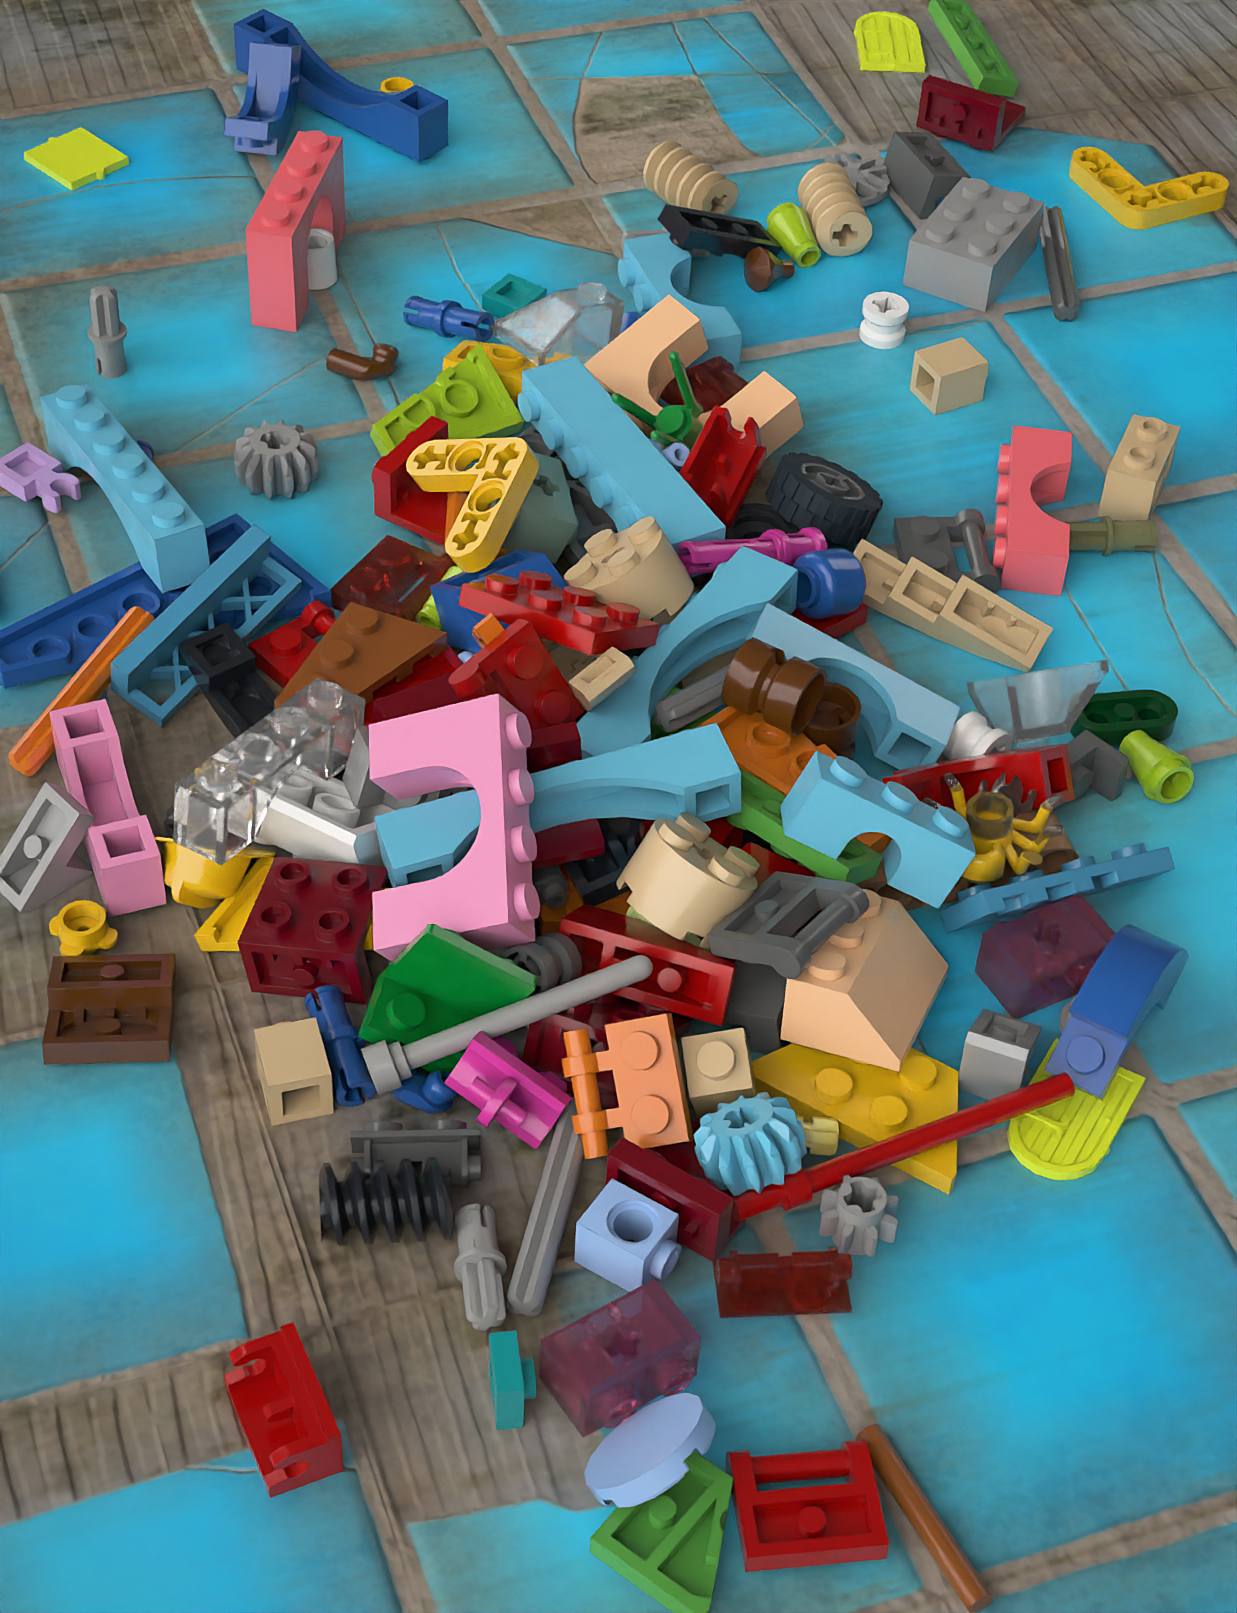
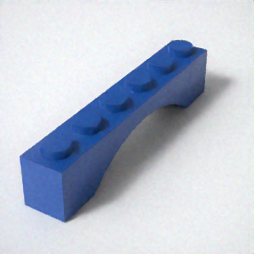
M265 9L234 23L237 70L248 75L250 42L264 41L300 45V74L296 100L417 162L429 158L448 146L447 99L418 85L403 91L390 93L372 91L356 85L326 64L308 45L293 23Z

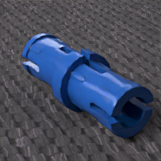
M416 295L411 296L405 303L404 308L419 311L418 315L403 312L404 321L410 326L433 329L437 335L446 338H454L458 335L478 342H487L493 334V330L478 327L480 323L494 326V318L488 312L465 309L456 301L443 300L439 303Z
M335 985L320 986L315 990L321 1005L317 1004L315 995L310 992L304 1000L305 1007L311 1018L316 1017L332 1074V1083L337 1102L345 1107L358 1106L365 1103L359 1087L363 1088L365 1097L371 1099L376 1092L361 1050L365 1047V1041L358 1037L360 1030H357L352 1025L344 1002V994L340 987Z

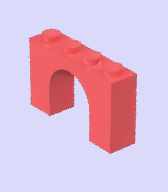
M298 131L245 230L251 322L253 326L297 332L309 308L307 256L310 229H324L332 233L335 252L346 232L343 137L329 136L320 131Z

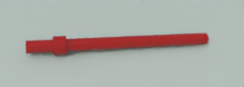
M1063 1072L804 1170L800 1169L796 1173L784 1175L783 1185L770 1184L765 1186L760 1194L755 1189H750L741 1195L732 1196V1216L737 1222L780 1206L785 1211L804 1205L812 1201L814 1193L843 1183L844 1175H849L851 1178L865 1175L1071 1097L1075 1093L1073 1081L1067 1073Z

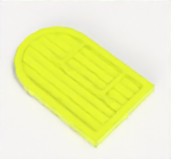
M885 11L871 12L857 19L854 36L860 70L925 72L926 65L920 32L914 21L901 14Z
M1056 1038L1029 1085L1052 1077L1046 1074L1044 1069L1059 1039ZM1119 1067L1103 1101L1075 1088V1093L1071 1097L1010 1119L1007 1138L1011 1152L1021 1165L1036 1175L1053 1180H1076L1091 1174L1101 1164L1105 1156L1109 1154L1110 1147L1140 1094L1146 1078L1123 1067Z

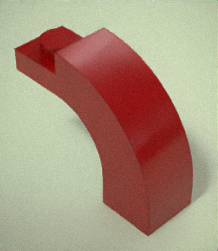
M1067 744L1017 749L946 760L894 771L893 775L882 778L884 784L893 781L905 786L914 793L919 801L935 809L944 806L956 811L950 789L956 785H960L963 788L966 804L969 809L973 810L989 809L994 796L1000 802L1011 800L1008 812L1039 809L1043 803H1049L1053 807L1075 800Z

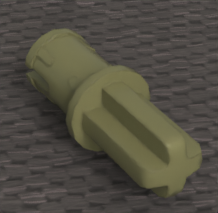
M1102 516L1100 522H1064L1070 524L1069 550H1101L1102 556H1109L1111 552L1120 551L1153 552L1154 547H1156L1157 528L1153 519L1121 521L1112 520L1110 516Z

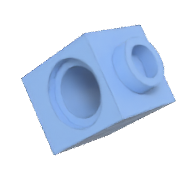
M611 1179L576 1223L574 1262L635 1296L642 1298L656 1278L663 1281L670 1275L680 1257L682 1247L676 1243L679 1214Z

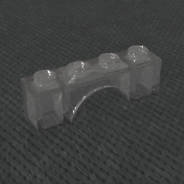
M317 678L175 784L173 842L220 865L226 863L259 836L264 817L273 798L284 782L296 770L301 768L329 781L346 767L357 727L363 726L365 699L342 689L335 683Z

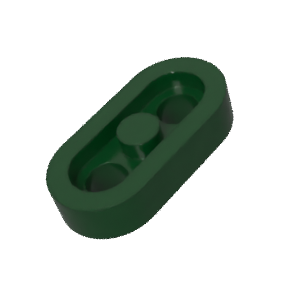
M1144 689L1087 694L1079 697L1073 703L1068 728L1074 738L1088 730L1111 746L1120 745L1129 733L1136 730L1146 732L1152 739L1159 742L1167 739L1173 733L1178 708L1169 696L1155 690Z

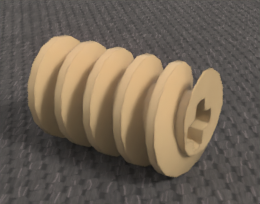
M666 141L659 144L651 151L646 160L643 180L647 189L669 205L727 216L734 209L739 193L737 185L730 179H726L719 171H715L709 164L704 163L698 156L693 155L687 148L682 147L677 141Z
M823 163L810 169L803 176L798 186V200L802 208L807 212L820 248L827 254L837 257L850 256L861 251L872 237V225L846 170L834 163Z

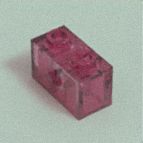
M1077 894L1057 903L1049 902L1041 906L1037 911L1013 921L999 922L988 931L983 932L974 972L1011 1017L1019 1019L1077 995L1097 959L1116 933L1081 894Z
M653 1279L540 1340L539 1378L581 1436L585 1438L603 1427L610 1429L619 1426L624 1420L632 1416L640 1406L660 1395L665 1397L675 1395L688 1386L694 1376L697 1375L701 1337L656 1279Z

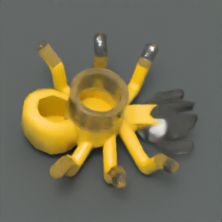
M952 773L944 775V781L951 790L956 812L969 824L977 853L961 875L963 880L986 885L996 881L1003 876L1005 857L1016 874H1024L1030 863L1035 866L1042 863L1040 853L1049 838L1063 834V825L1058 824L1044 827L1051 811L1064 802L1062 795L1057 794L1044 801L1036 817L1032 821L1018 819L1017 816L1019 813L1031 812L1037 798V791L1031 790L1026 802L1021 804L1023 790L1018 775H1015L1013 781L1006 786V773H1003L993 784L991 792H987L988 781L982 780L978 794L971 797L967 804L963 788ZM924 798L922 801L935 809L941 806L929 798ZM1016 830L1032 834L1039 833L1036 840L1031 841ZM1012 843L1016 844L1017 846L1021 847L1026 851L1022 852L1020 856H1018L1012 846Z

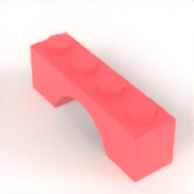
M1013 425L1010 445H1000L997 464L999 477L995 504L1002 505H997L993 534L1002 537L995 538L992 555V566L1001 568L1000 589L1061 596L1069 560L1070 524L1049 516L1039 506L1064 500L1071 466L1072 432Z

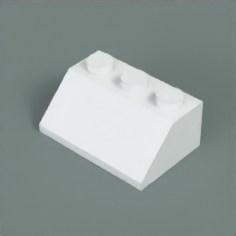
M276 750L210 766L207 777L225 820L245 830V835L248 839L263 845H276L293 853L292 858L384 866L380 855L374 817L395 811L394 809L384 804L358 809L353 806L344 782Z

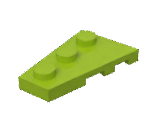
M479 343L468 352L464 360L453 368L449 366L437 375L436 381L419 394L414 393L373 424L370 436L383 457L398 446L409 432L415 431L431 416L448 422V439L503 438L520 432L524 420Z

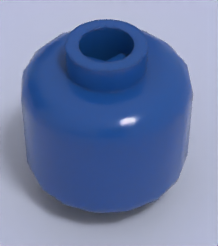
M844 548L806 552L798 557L792 566L798 569L796 607L800 613L810 619H826L848 615L858 609L864 599L866 576L862 564L852 552Z

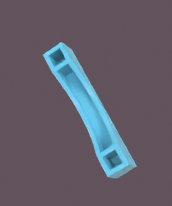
M87 384L64 386L58 389L56 393L40 397L49 449L58 461L62 463L66 471L80 467L88 472L99 484L118 514L133 544L142 568L160 591L165 593L192 584L210 567L204 523Z
M742 546L728 562L720 563L715 569L711 580L699 593L694 592L690 595L683 610L670 624H664L660 627L656 645L649 646L640 656H634L631 659L636 668L635 676L591 711H588L576 723L581 737L582 760L619 750L629 745L651 741L653 716L657 713L656 704L665 699L676 684L692 670L715 656L741 647L767 603L791 615L796 609L798 569L745 546Z
M717 723L684 730L674 735L637 745H629L619 750L583 760L571 761L561 766L530 774L534 785V800L529 804V821L533 833L560 824L594 818L629 817L648 820L666 818L676 821L679 814L685 812L703 822L741 812V771ZM476 789L458 792L448 797L400 808L374 817L380 855L387 869L392 888L435 879L449 872L462 861L471 849L480 827L481 806Z

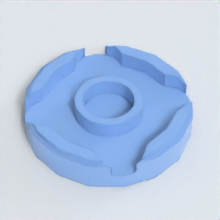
M690 1393L670 1395L645 1406L617 1426L604 1438L590 1456L584 1471L586 1485L599 1503L604 1506H609L612 1500L617 1508L634 1507L657 1497L685 1476L684 1474L690 1468L684 1460L691 1455L695 1448H697L701 1455L710 1448L716 1430L712 1414L699 1396Z

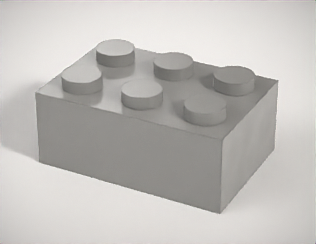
M962 177L909 239L903 286L986 313L1037 248L1045 203L1032 199L1022 192H1010L991 186L981 179Z

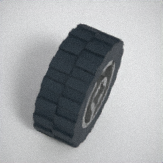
M791 452L788 455L785 454L765 493L767 495L766 500L772 505L773 510L782 515V518L789 523L791 522L799 529L815 527L822 532L825 540L840 545L847 544L848 546L859 544L861 539L866 540L883 507V500L879 497L880 494L867 481L862 480L857 474L848 471L839 464L832 463L818 456H811L807 453L797 454Z

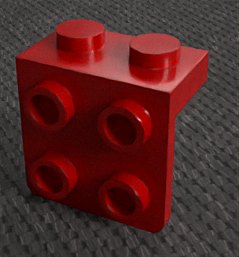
M431 416L415 431L409 432L398 446L386 456L381 457L373 467L371 479L374 484V512L378 517L441 545H445L448 492L423 491L406 469L407 460L417 447L427 441L448 439V422Z

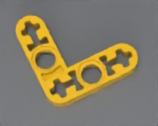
M1080 147L1074 150L1069 168V177L1120 224L1136 230L1149 229L1219 210L1225 205L1229 189V181L1224 176L1208 171L1197 172L1144 186L1109 154L1095 147Z
M517 437L427 441L411 453L406 463L408 473L423 491H470L445 543L448 555L466 573H474L486 568L498 555L540 466L539 459L522 438ZM479 459L472 468L465 471L471 463ZM501 498L493 508L485 511L492 502Z

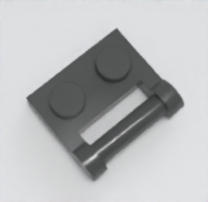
M965 509L960 511L955 517L918 516L894 519L892 534L899 561L907 565L911 557H914L956 583L964 575L993 593L1000 589V577L997 569L990 564L983 538L985 532L984 519L978 510ZM951 542L964 543L971 569L970 572H958Z
M776 871L754 891L752 896L742 906L727 915L707 933V938L712 955L737 959L748 964L770 965L781 976L795 979L810 966L811 955L845 923H854L868 910L869 900L862 888L850 882ZM819 909H824L794 938L791 937L799 928L804 926Z

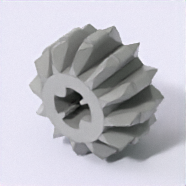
M284 420L272 425L262 421L260 428H245L244 436L236 439V447L234 448L235 473L239 484L247 486L251 495L266 493L269 500L275 495H284L290 499L293 491L306 492L308 491L309 483L317 479V472L319 470L317 445L314 441V435L304 433L302 425L296 424L289 427L286 426Z

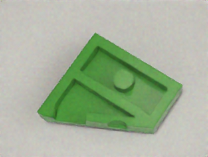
M693 1451L684 1460L690 1469L678 1483L657 1497L639 1505L616 1508L590 1537L589 1552L673 1613L710 1612L733 1485V1477Z

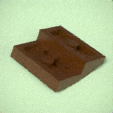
M175 953L53 956L47 985L49 1011L42 1042L44 1065L170 1061L175 1004Z

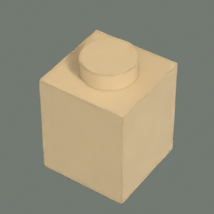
M963 337L917 350L914 355L909 390L934 415L980 402L983 399L989 362Z
M316 1017L293 1022L285 1021L272 1026L254 1029L257 1070L271 1125L274 1126L334 1114L332 1074Z
M744 1028L681 1038L689 1097L698 1119L706 1114L716 1113L720 1102L730 1104L737 1101L741 1094L746 1099L757 1096L751 1052Z

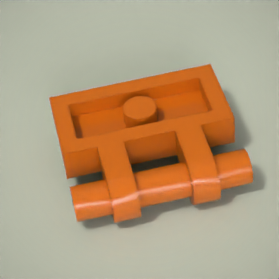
M661 1014L605 1025L609 1050L592 1053L588 1028L563 1033L567 1058L561 1059L565 1078L571 1077L577 1115H573L571 1118L574 1135L581 1134L585 1159L608 1155L609 1146L606 1129L623 1126L624 1138L643 1149L694 1140L672 1014ZM613 1070L619 1107L602 1110L596 1073Z

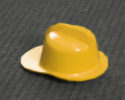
M154 837L155 841L163 846L164 883L172 888L173 899L177 903L199 909L212 908L223 899L232 897L237 892L252 858L276 856V851L259 847L194 843L172 838Z

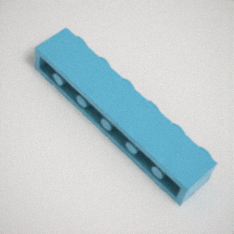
M576 356L522 371V393L518 395V407L523 419L526 422H531L542 435L545 445L550 450H554L566 464L570 475L575 479L578 478L589 491L595 505L599 508L602 507L615 522L618 532L631 527L634 523L645 517L651 516L655 518L676 553H690V551H680L678 549L679 544L684 541L725 540L726 526L623 409L612 401L608 392ZM701 574L690 575V578L695 577V576H698V575H701Z

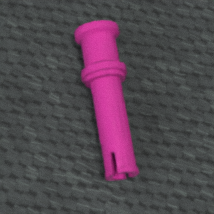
M815 527L802 528L798 533L785 534L780 529L767 530L759 538L702 542L684 541L679 544L678 549L680 551H690V553L679 552L677 555L690 576L714 573L720 563L728 562L742 546L792 567L796 559L804 553L827 549V542L822 532Z

